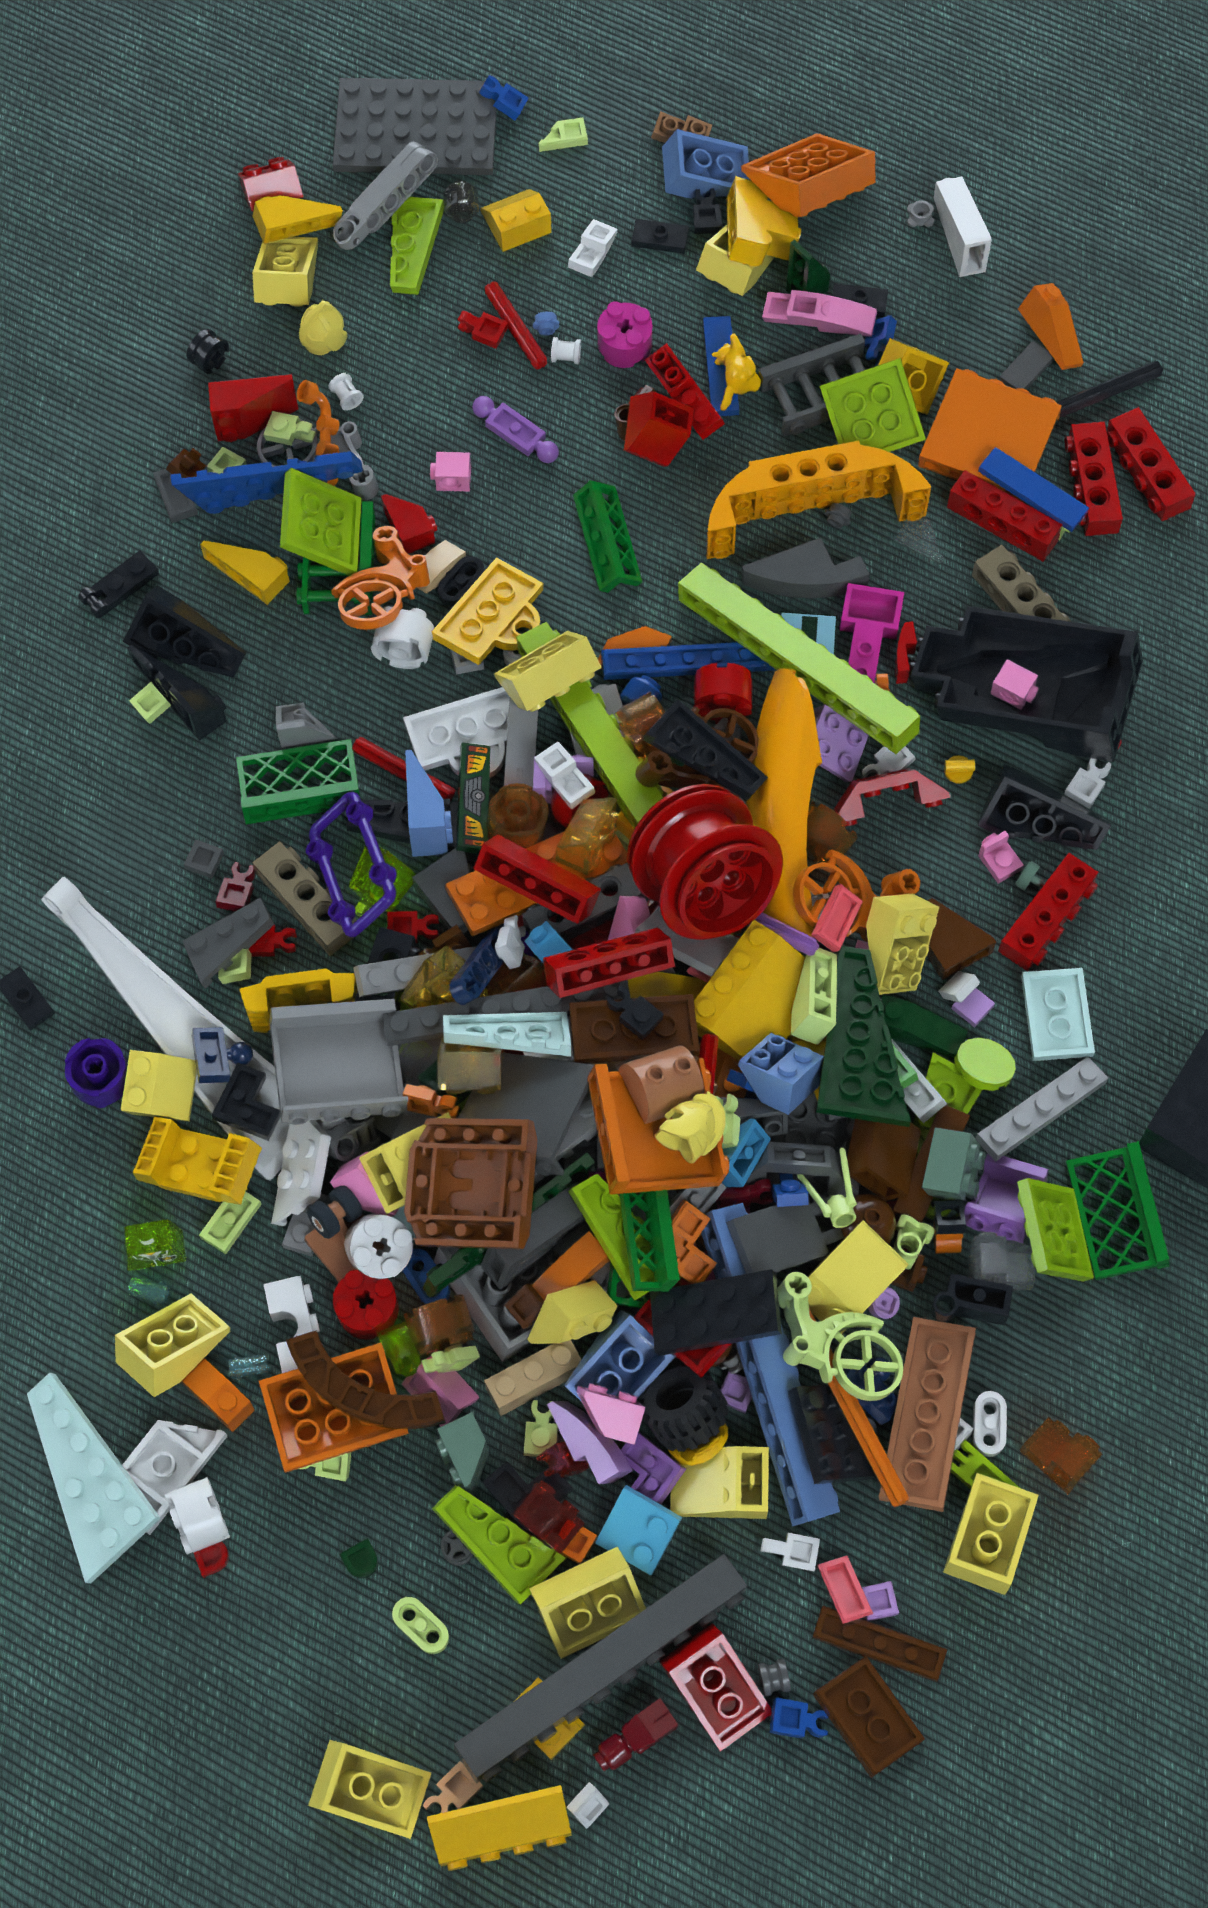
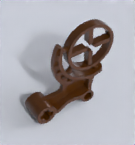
M693 706L691 711L705 723L716 717L728 719L725 733L711 727L722 738H730L734 733L737 723L747 734L750 744L737 738L727 742L735 749L748 754L750 762L755 759L759 738L753 724L744 715L732 709L720 708L709 712L703 718L698 714L700 709ZM659 750L652 751L637 766L635 773L640 784L649 788L655 787L657 784L676 788L697 784H713L721 787L717 782L685 764L678 766L672 763L671 758L665 752Z

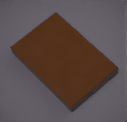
M867 1656L813 1693L817 1702L871 1778L925 1740Z

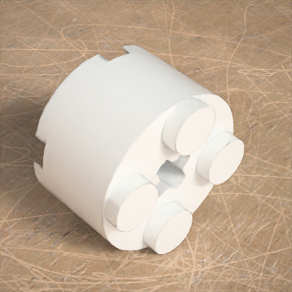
M390 606L383 607L386 612L392 608ZM413 608L410 611L401 609L398 617L393 622L376 628L371 646L373 655L380 661L384 657L390 660L389 665L402 669L419 668L421 662L426 664L433 639L432 630L434 629L431 621L426 618L427 613L418 608Z
M372 1213L352 1223L346 1233L344 1247L350 1263L356 1270L372 1278L385 1279L397 1276L407 1266L412 1255L413 1242L411 1233L402 1222L388 1215ZM374 1241H381L384 1244L383 1250L377 1251V1249L372 1247Z
M208 1477L165 1494L172 1520L176 1529L178 1528L180 1539L186 1554L194 1553L230 1538Z

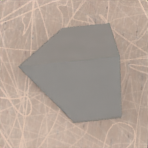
M304 702L276 706V729L281 748L339 740L305 708Z

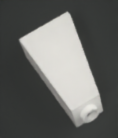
M963 177L945 178L937 181L934 201L959 277L986 272L992 239Z

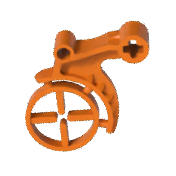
M382 526L373 532L377 560L387 565L356 572L343 579L331 590L332 595L339 599L338 608L341 619L350 627L368 630L388 625L398 617L400 610L403 608L402 598L407 596L409 600L415 599L413 590L416 587H425L430 583L426 557L421 554L413 556L407 554L399 541L398 531L392 526ZM381 591V593L373 597L374 603H371L372 612L377 617L358 618L368 612L367 607L370 605L369 597L365 592ZM394 597L396 598L395 605L388 612L380 607L385 602ZM352 598H356L361 603L347 612L344 610L346 604Z
M831 849L828 850L825 858L829 859L828 863L820 862L810 865L798 874L793 887V899L801 918L808 925L815 928L818 922L817 918L829 898L816 900L811 911H809L804 900V886L814 895L827 894L832 892L838 881L839 884H842L863 901L846 937L857 932L865 942H868L866 924L873 898L916 894L920 888V879L917 873L911 869L889 874L882 879V892L880 896H876L860 867L846 855ZM814 869H822L830 873L823 888L808 876Z

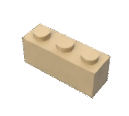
M571 1340L553 1343L484 1380L485 1387L499 1415L502 1416L566 1382L582 1359Z

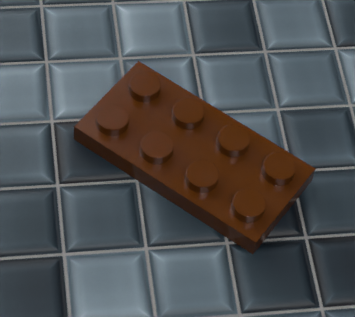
M693 994L643 997L664 1014L663 1020L644 1040H641L619 1022L622 1012L610 1010L607 1006V1000L569 1003L574 1062L590 1064L632 1061L679 1045L687 1048L693 1056H699L700 1048ZM614 999V1001H616V1002H620V1001L623 1000V999Z

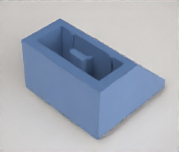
M770 1033L739 1060L738 1066L761 1103L789 1115L819 1087L824 1056L807 1047L793 1043L780 1035Z

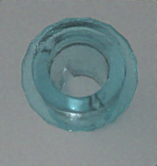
M137 1276L132 1277L128 1289H132L128 1291V1295L153 1301V1304L157 1306L159 1304H166L170 1294V1286H166L165 1282L155 1283L138 1278Z
M266 1353L238 1358L235 1355L234 1359L228 1360L230 1377L237 1378V1381L241 1380L240 1377L269 1374L268 1365L254 1366L255 1364L267 1363Z

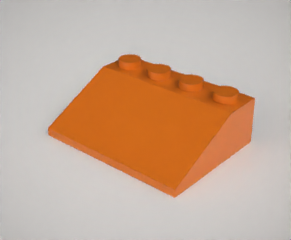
M818 133L741 165V171L780 210L792 213L794 217L807 216L809 212L815 209L825 208L827 204L833 201L845 199L847 195L863 191L865 187L876 183L875 151Z
M382 1342L331 1358L344 1374L358 1383L380 1393L397 1394ZM299 1369L259 1381L285 1473L409 1434L408 1429L379 1427L344 1414L320 1397L308 1384Z

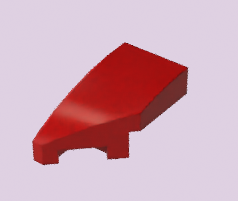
M913 621L905 622L900 633L895 658L896 684L907 683L910 668L907 654H915L917 645Z

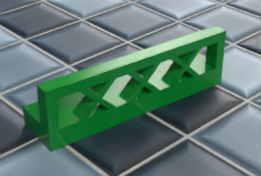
M590 480L573 497L599 591L608 593L620 583L638 586L642 583V578L616 486ZM602 493L608 495L610 504L604 499ZM609 516L616 523V527L610 522ZM616 541L622 546L623 551L616 545ZM622 564L629 570L630 575L624 573Z
M667 1190L641 1192L639 1195L636 1193L619 1194L632 1291L668 1292L680 1280ZM635 1204L646 1214V1221L643 1225L632 1217L631 1208ZM639 1234L650 1243V1251L647 1255L636 1246L635 1238ZM643 1264L654 1273L655 1282H641L639 1268Z

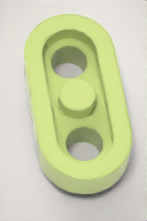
M405 1597L394 1605L392 1617L396 1626L422 1651L428 1654H438L447 1647L449 1642L447 1627L418 1599ZM407 1610L415 1612V1618L411 1621H406L403 1618ZM431 1632L439 1634V1639L436 1643H429L427 1641V1636Z

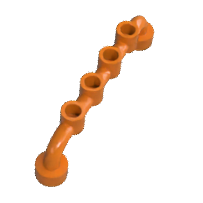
M303 380L297 389V400L308 405L316 402L320 408V417L316 423V429L320 431V442L316 447V455L339 453L338 445L331 443V435H336L339 430V420L331 417L330 403L327 397L319 391L318 385L314 382ZM338 478L329 480L327 483L335 486Z

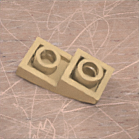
M447 540L435 546L424 555L426 557L430 583L425 587L416 588L424 593H428L438 587L441 580L446 576V572L450 571L462 558L466 557V551Z

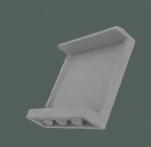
M394 999L271 1008L269 1023L281 1123L289 1122L293 1125H300L308 1120L333 1122L345 1117L362 1120L370 1117V1115L395 1117L405 1113L408 1096L402 1095L404 1088L398 1045H387L383 1019L384 1013L396 1012Z

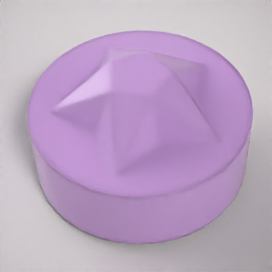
M887 1287L868 1307V1310L876 1318L889 1319L899 1309V1296L895 1290Z

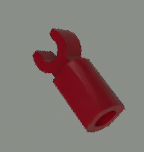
M770 1179L758 1180L753 1185L745 1183L744 1187H727L718 1197L719 1207L724 1208L743 1203L744 1207L751 1206V1203H758L760 1205L773 1203L771 1192H765L771 1191Z

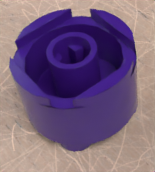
M106 1038L83 1039L76 1043L66 1055L65 1078L80 1101L96 1108H105L123 1096L128 1063L121 1049L113 1041Z

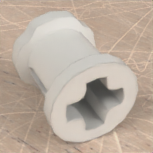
M553 337L551 362L556 363L557 360L574 361V364L579 365L581 339L572 342L558 340V337Z
M341 373L330 381L329 389L331 392L336 393L343 410H352L363 401L362 392L356 390L349 374Z

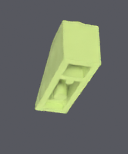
M821 948L816 950L814 955L805 956L791 1012V1035L816 1045L836 1025L837 954Z

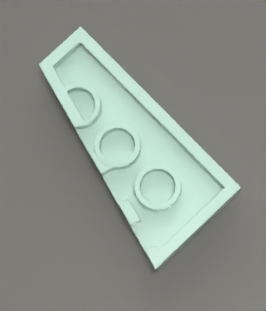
M567 1012L443 1015L444 1043L571 1056Z

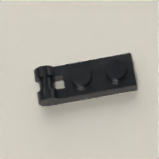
M139 550L93 586L84 588L79 593L78 599L84 605L91 607L90 611L96 618H101L159 575L158 568ZM101 595H104L106 597L104 600L97 599Z

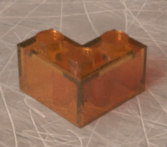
M1048 1417L1023 1444L1020 1452L1069 1495L1094 1467L1102 1453L1098 1450L1100 1448L1099 1445L1088 1435L1082 1436L1077 1432L1072 1438L1069 1435L1070 1430L1059 1420L1053 1421Z

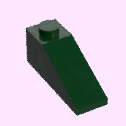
M796 240L790 242L786 291L791 294V290L819 294L826 293L829 290L830 282L828 269L810 255Z
M883 994L881 1000L884 1007V1017L891 1039L955 1058L960 1045L965 1042L968 1030L912 1002Z

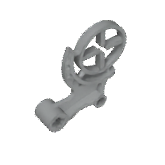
M351 421L345 422L339 427L336 435H331V443L338 445L339 453L351 451L362 461L363 471L355 473L349 480L356 496L361 497V500H370L378 493V483L372 468L364 465L361 456L356 451L362 445L356 424ZM266 427L259 435L257 441V452L262 463L268 462L265 458L285 452L283 444L264 448L266 439L263 434ZM316 427L311 428V430L316 432L312 443L295 439L292 443L293 449L313 445L311 452L303 461L313 462L314 457L317 456L316 447L319 443L317 434L320 431ZM287 448L288 459H294L291 448Z

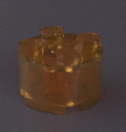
M650 691L615 712L620 722L619 726L623 736L627 735L631 738L637 758L641 757L643 760L652 751H661L642 740V738L665 713L654 695L651 696Z
M521 783L508 784L499 789V792L492 797L489 803L486 823L490 839L498 834L523 848L539 843L543 838L548 818V804L540 793L539 795L532 790L533 787Z
M812 801L809 804L807 818L806 850L815 857L813 860L815 864L820 862L828 863L829 859L825 858L828 850L832 849L845 855L858 837L854 830L849 833L844 828L847 822L835 811L821 803L818 807H815V802Z
M464 1295L454 1296L455 1300L447 1303L446 1298L413 1309V1314H404L415 1352H420V1355L426 1354V1356H430L434 1352L444 1351V1344H465L474 1340L472 1333L475 1332V1328Z

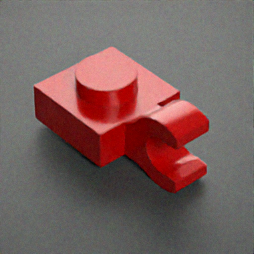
M462 311L458 318L460 322L458 325L459 330L465 333L472 332L473 340L497 349L508 329L507 321L485 312L478 318L467 311Z

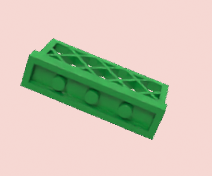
M351 739L236 757L241 806L246 825L326 812L348 792H355L360 796ZM347 749V755L341 762L330 757L335 751ZM309 755H315L319 758L312 767L301 761ZM285 759L290 762L283 772L273 767L278 760ZM325 762L335 767L328 776L318 772V769ZM257 764L262 768L252 776L244 771V766ZM296 767L306 772L299 781L288 776ZM267 771L277 776L270 786L260 781ZM342 771L351 776L352 781L337 783L334 779ZM312 776L322 781L319 786H305ZM283 781L294 786L290 791L279 792L276 790ZM255 785L264 790L262 795L247 796V793Z
M1139 1141L1128 1143L1127 1147L1066 1160L1095 1280L1157 1267V1269L1169 1267V1256ZM1123 1158L1125 1168L1119 1177L1104 1169L1109 1159ZM1102 1161V1163L1100 1164V1166H1098L1097 1164H1095L1096 1162ZM1088 1165L1097 1171L1087 1184L1076 1177L1074 1167ZM1100 1173L1115 1181L1107 1195L1092 1187ZM1126 1173H1127V1177H1128L1129 1183H1127L1126 1181L1122 1180V1179L1124 1178V1176L1126 1175ZM1119 1184L1131 1190L1132 1198L1126 1206L1111 1198ZM1079 1185L1085 1188L1082 1194L1080 1193ZM1089 1191L1104 1199L1096 1213L1085 1208L1083 1205V1200ZM1108 1202L1123 1211L1115 1224L1099 1216ZM1133 1203L1135 1204L1136 1212L1130 1209ZM1086 1214L1092 1217L1089 1224L1087 1221ZM1126 1214L1139 1220L1140 1226L1134 1236L1119 1228ZM1096 1220L1111 1228L1103 1243L1092 1237L1090 1233ZM1115 1231L1131 1240L1122 1254L1107 1246ZM1141 1232L1143 1235L1144 1242L1138 1239ZM1093 1243L1100 1247L1096 1253ZM1134 1243L1146 1249L1149 1260L1136 1263L1126 1256ZM1103 1250L1119 1258L1113 1268L1100 1271L1097 1260ZM1123 1261L1126 1262L1127 1264H1129V1265L1120 1266Z

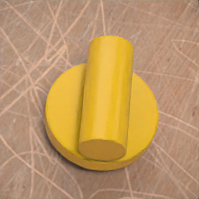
M957 755L945 760L944 773L948 780L953 783L962 784L971 779L975 771V759H968L967 757Z

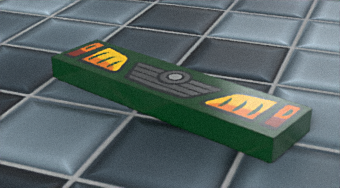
M461 743L456 851L480 853L483 843L488 840L491 746Z

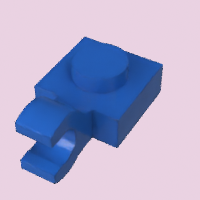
M891 315L875 320L872 337L866 336L865 346L868 348L866 359L876 358L875 367L879 366L889 338H894L897 320Z
M778 1173L780 1184H772V1197L776 1206L809 1205L808 1191L805 1185L797 1180H793L792 1174Z

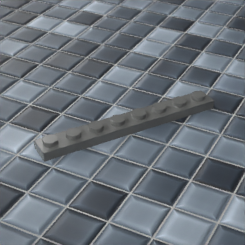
M621 981L559 998L547 986L480 997L466 1005L450 1002L384 1013L386 1042L388 1046L442 1038L444 1037L443 1015L567 1012V1017H569V1003L607 1000L608 997L613 998V1000L623 999L617 994V989L619 986H623L629 991L628 981Z

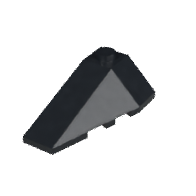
M158 585L145 595L123 640L127 645H134L156 659L161 657L173 660V663L183 665L185 663L197 666L204 671L229 677L236 675L247 654L246 651L183 600Z
M131 645L128 647L132 662L167 699L173 711L199 741L227 722L224 710L227 709L226 705L217 694L212 696L202 685L136 646Z
M1004 764L990 789L978 821V826L997 835L1006 831L1009 835L1008 839L1018 837L1032 839V842L1042 843V841L1061 843L1062 846L1097 850L1111 827V823L1032 776Z

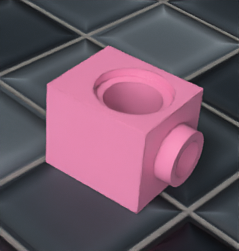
M436 452V463L430 464V479L435 480L436 491L470 492V453Z
M1007 659L993 681L991 695L1022 710L1026 701L1032 703L1039 690L1036 687L1038 675Z

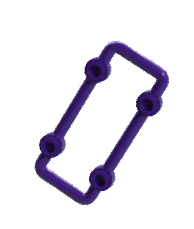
M355 792L344 794L311 826L309 830L310 842L306 847L308 858L319 864L332 900L328 909V915L332 922L342 927L344 934L348 937H356L392 905L396 898V889L393 883L396 880L397 871L395 867L385 863L370 824L373 817L372 807L363 803L360 796ZM345 810L348 820L360 828L373 865L369 870V877L373 884L381 887L384 891L383 897L354 923L352 921L355 917L356 909L352 904L344 901L330 863L333 847L321 838V832Z

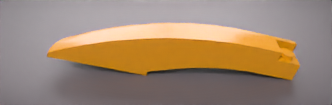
M781 668L774 672L764 700L756 729L759 738L757 756L751 762L768 778L750 799L746 801V804L751 812L754 826L763 828L772 834L778 841L783 855V870L780 882L763 913L811 936L814 928L808 925L799 915L794 904L793 887L798 874L808 867L806 847L810 794L815 770L822 764L812 699L806 682L803 678L795 675L796 670ZM804 886V900L808 910L811 911L813 907L811 892Z

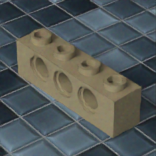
M1002 544L975 561L972 577L1001 611L1071 622L1065 613H1061L1056 608L1051 596L1046 592L1043 593L1037 586L1033 575L1030 572H1025L1019 565L1015 554L1011 551L1008 552ZM1002 577H1008L1011 581H1005ZM1019 598H1027L1029 601L1025 602L1020 600Z
M279 841L252 862L255 873L325 952L331 956L354 937L346 936L342 927L332 922L331 919L328 921L319 920L322 915L328 914L329 906L332 903L328 889H323L320 886L318 876L310 867L305 869L300 864L301 858L291 846L286 848ZM287 873L295 874V876L292 879H282V877ZM306 893L314 894L310 900L300 899Z

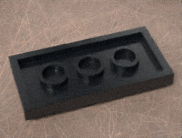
M773 1269L672 1287L668 1292L650 1291L654 1351L658 1356L782 1334L777 1280Z

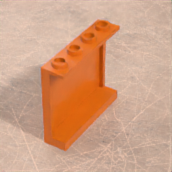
M956 368L919 455L918 467L954 480H958L964 470L1024 503L1023 500L978 472L979 466L991 451L997 447L1035 472L1055 423L1059 420L1062 405L1057 404L1051 398H1039L1031 395L1029 391L1023 388L1014 389L1008 387L1000 380H989L980 377L972 370Z
M698 1058L697 1064L703 1079L704 1094H706L707 1091L710 1092L711 1075L710 1071L705 1069L704 1059ZM607 1064L594 1065L587 1079L610 1194L716 1187L722 1183L729 1173V1159L724 1155L722 1149L723 1135L715 1148L707 1155L700 1156L695 1163L685 1161L680 1151L666 1148L655 1138V1134L660 1130V1126L667 1119L662 1118L644 1124L620 1072H609Z

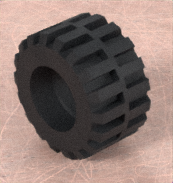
M681 1364L677 1365L675 1369L671 1370L669 1368L665 1370V1373L661 1376L658 1375L654 1382L646 1388V1393L641 1396L640 1401L641 1405L646 1407L643 1419L658 1442L663 1447L666 1446L668 1450L674 1451L677 1449L678 1452H685L687 1448L693 1450L702 1443L706 1444L710 1441V1437L716 1436L720 1432L718 1428L724 1426L726 1422L724 1417L728 1415V1408L726 1406L728 1403L709 1372H706L700 1378L688 1366L685 1367Z

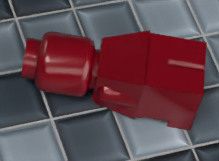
M659 1698L622 1725L621 1735L615 1733L601 1742L597 1747L598 1751L593 1756L603 1771L609 1768L616 1770L632 1758L631 1752L642 1754L668 1734L678 1729V1723L661 1698Z

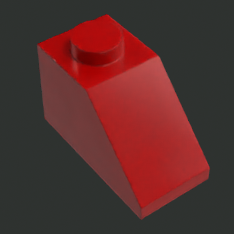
M387 494L381 496L383 512L390 526L398 531L399 541L407 554L435 544L434 532L438 531L433 516H427L423 506Z

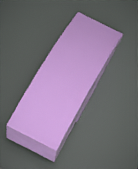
M552 1401L547 1404L574 1462L587 1461L598 1484L614 1483L633 1471L614 1440L600 1434L589 1415L568 1401Z

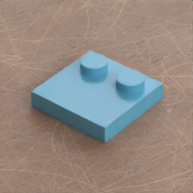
M626 1485L619 1495L595 1544L608 1551L618 1546L626 1562L652 1575L683 1517Z

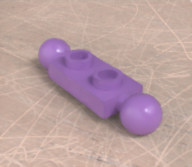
M479 396L474 400L473 412L480 418H487L485 420V427L526 456H529L536 450L538 459L543 463H552L557 459L559 454L557 445L552 441H544L546 432L503 402L495 409L494 402L487 396Z

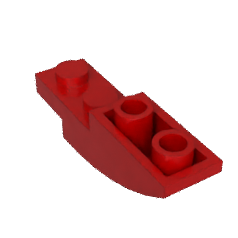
M667 343L645 359L672 399L694 408L692 426L702 440L725 424Z

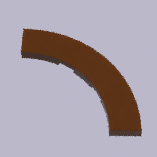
M317 1330L286 1339L291 1356L308 1384L320 1397L344 1414L364 1423L392 1429H418L446 1423L436 1390L414 1395H389L377 1392L349 1378L336 1366L325 1351Z

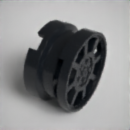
M204 329L189 344L186 354L187 360L192 364H198V368L204 373L211 374V369H219L226 360L223 355L225 352H229V343L222 337H216L215 332L211 329Z

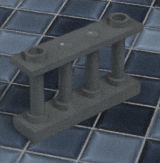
M861 334L759 369L758 376L761 380V392L774 390L786 414V417L782 419L781 433L783 437L791 434H800L805 429L830 421L826 405L822 403L809 376L822 372L826 374L829 382L838 380L840 377L835 367L846 363L851 365L854 373L864 371L865 368L860 359L864 355L865 341ZM794 381L800 382L812 407L797 412L784 385Z

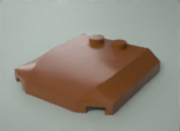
M427 1118L424 1123L427 1126L419 1140L413 1142L409 1153L404 1213L407 1222L411 1223L416 1237L413 1238L415 1244L429 1247L524 1249L530 1236L538 1140L534 1121L529 1119Z

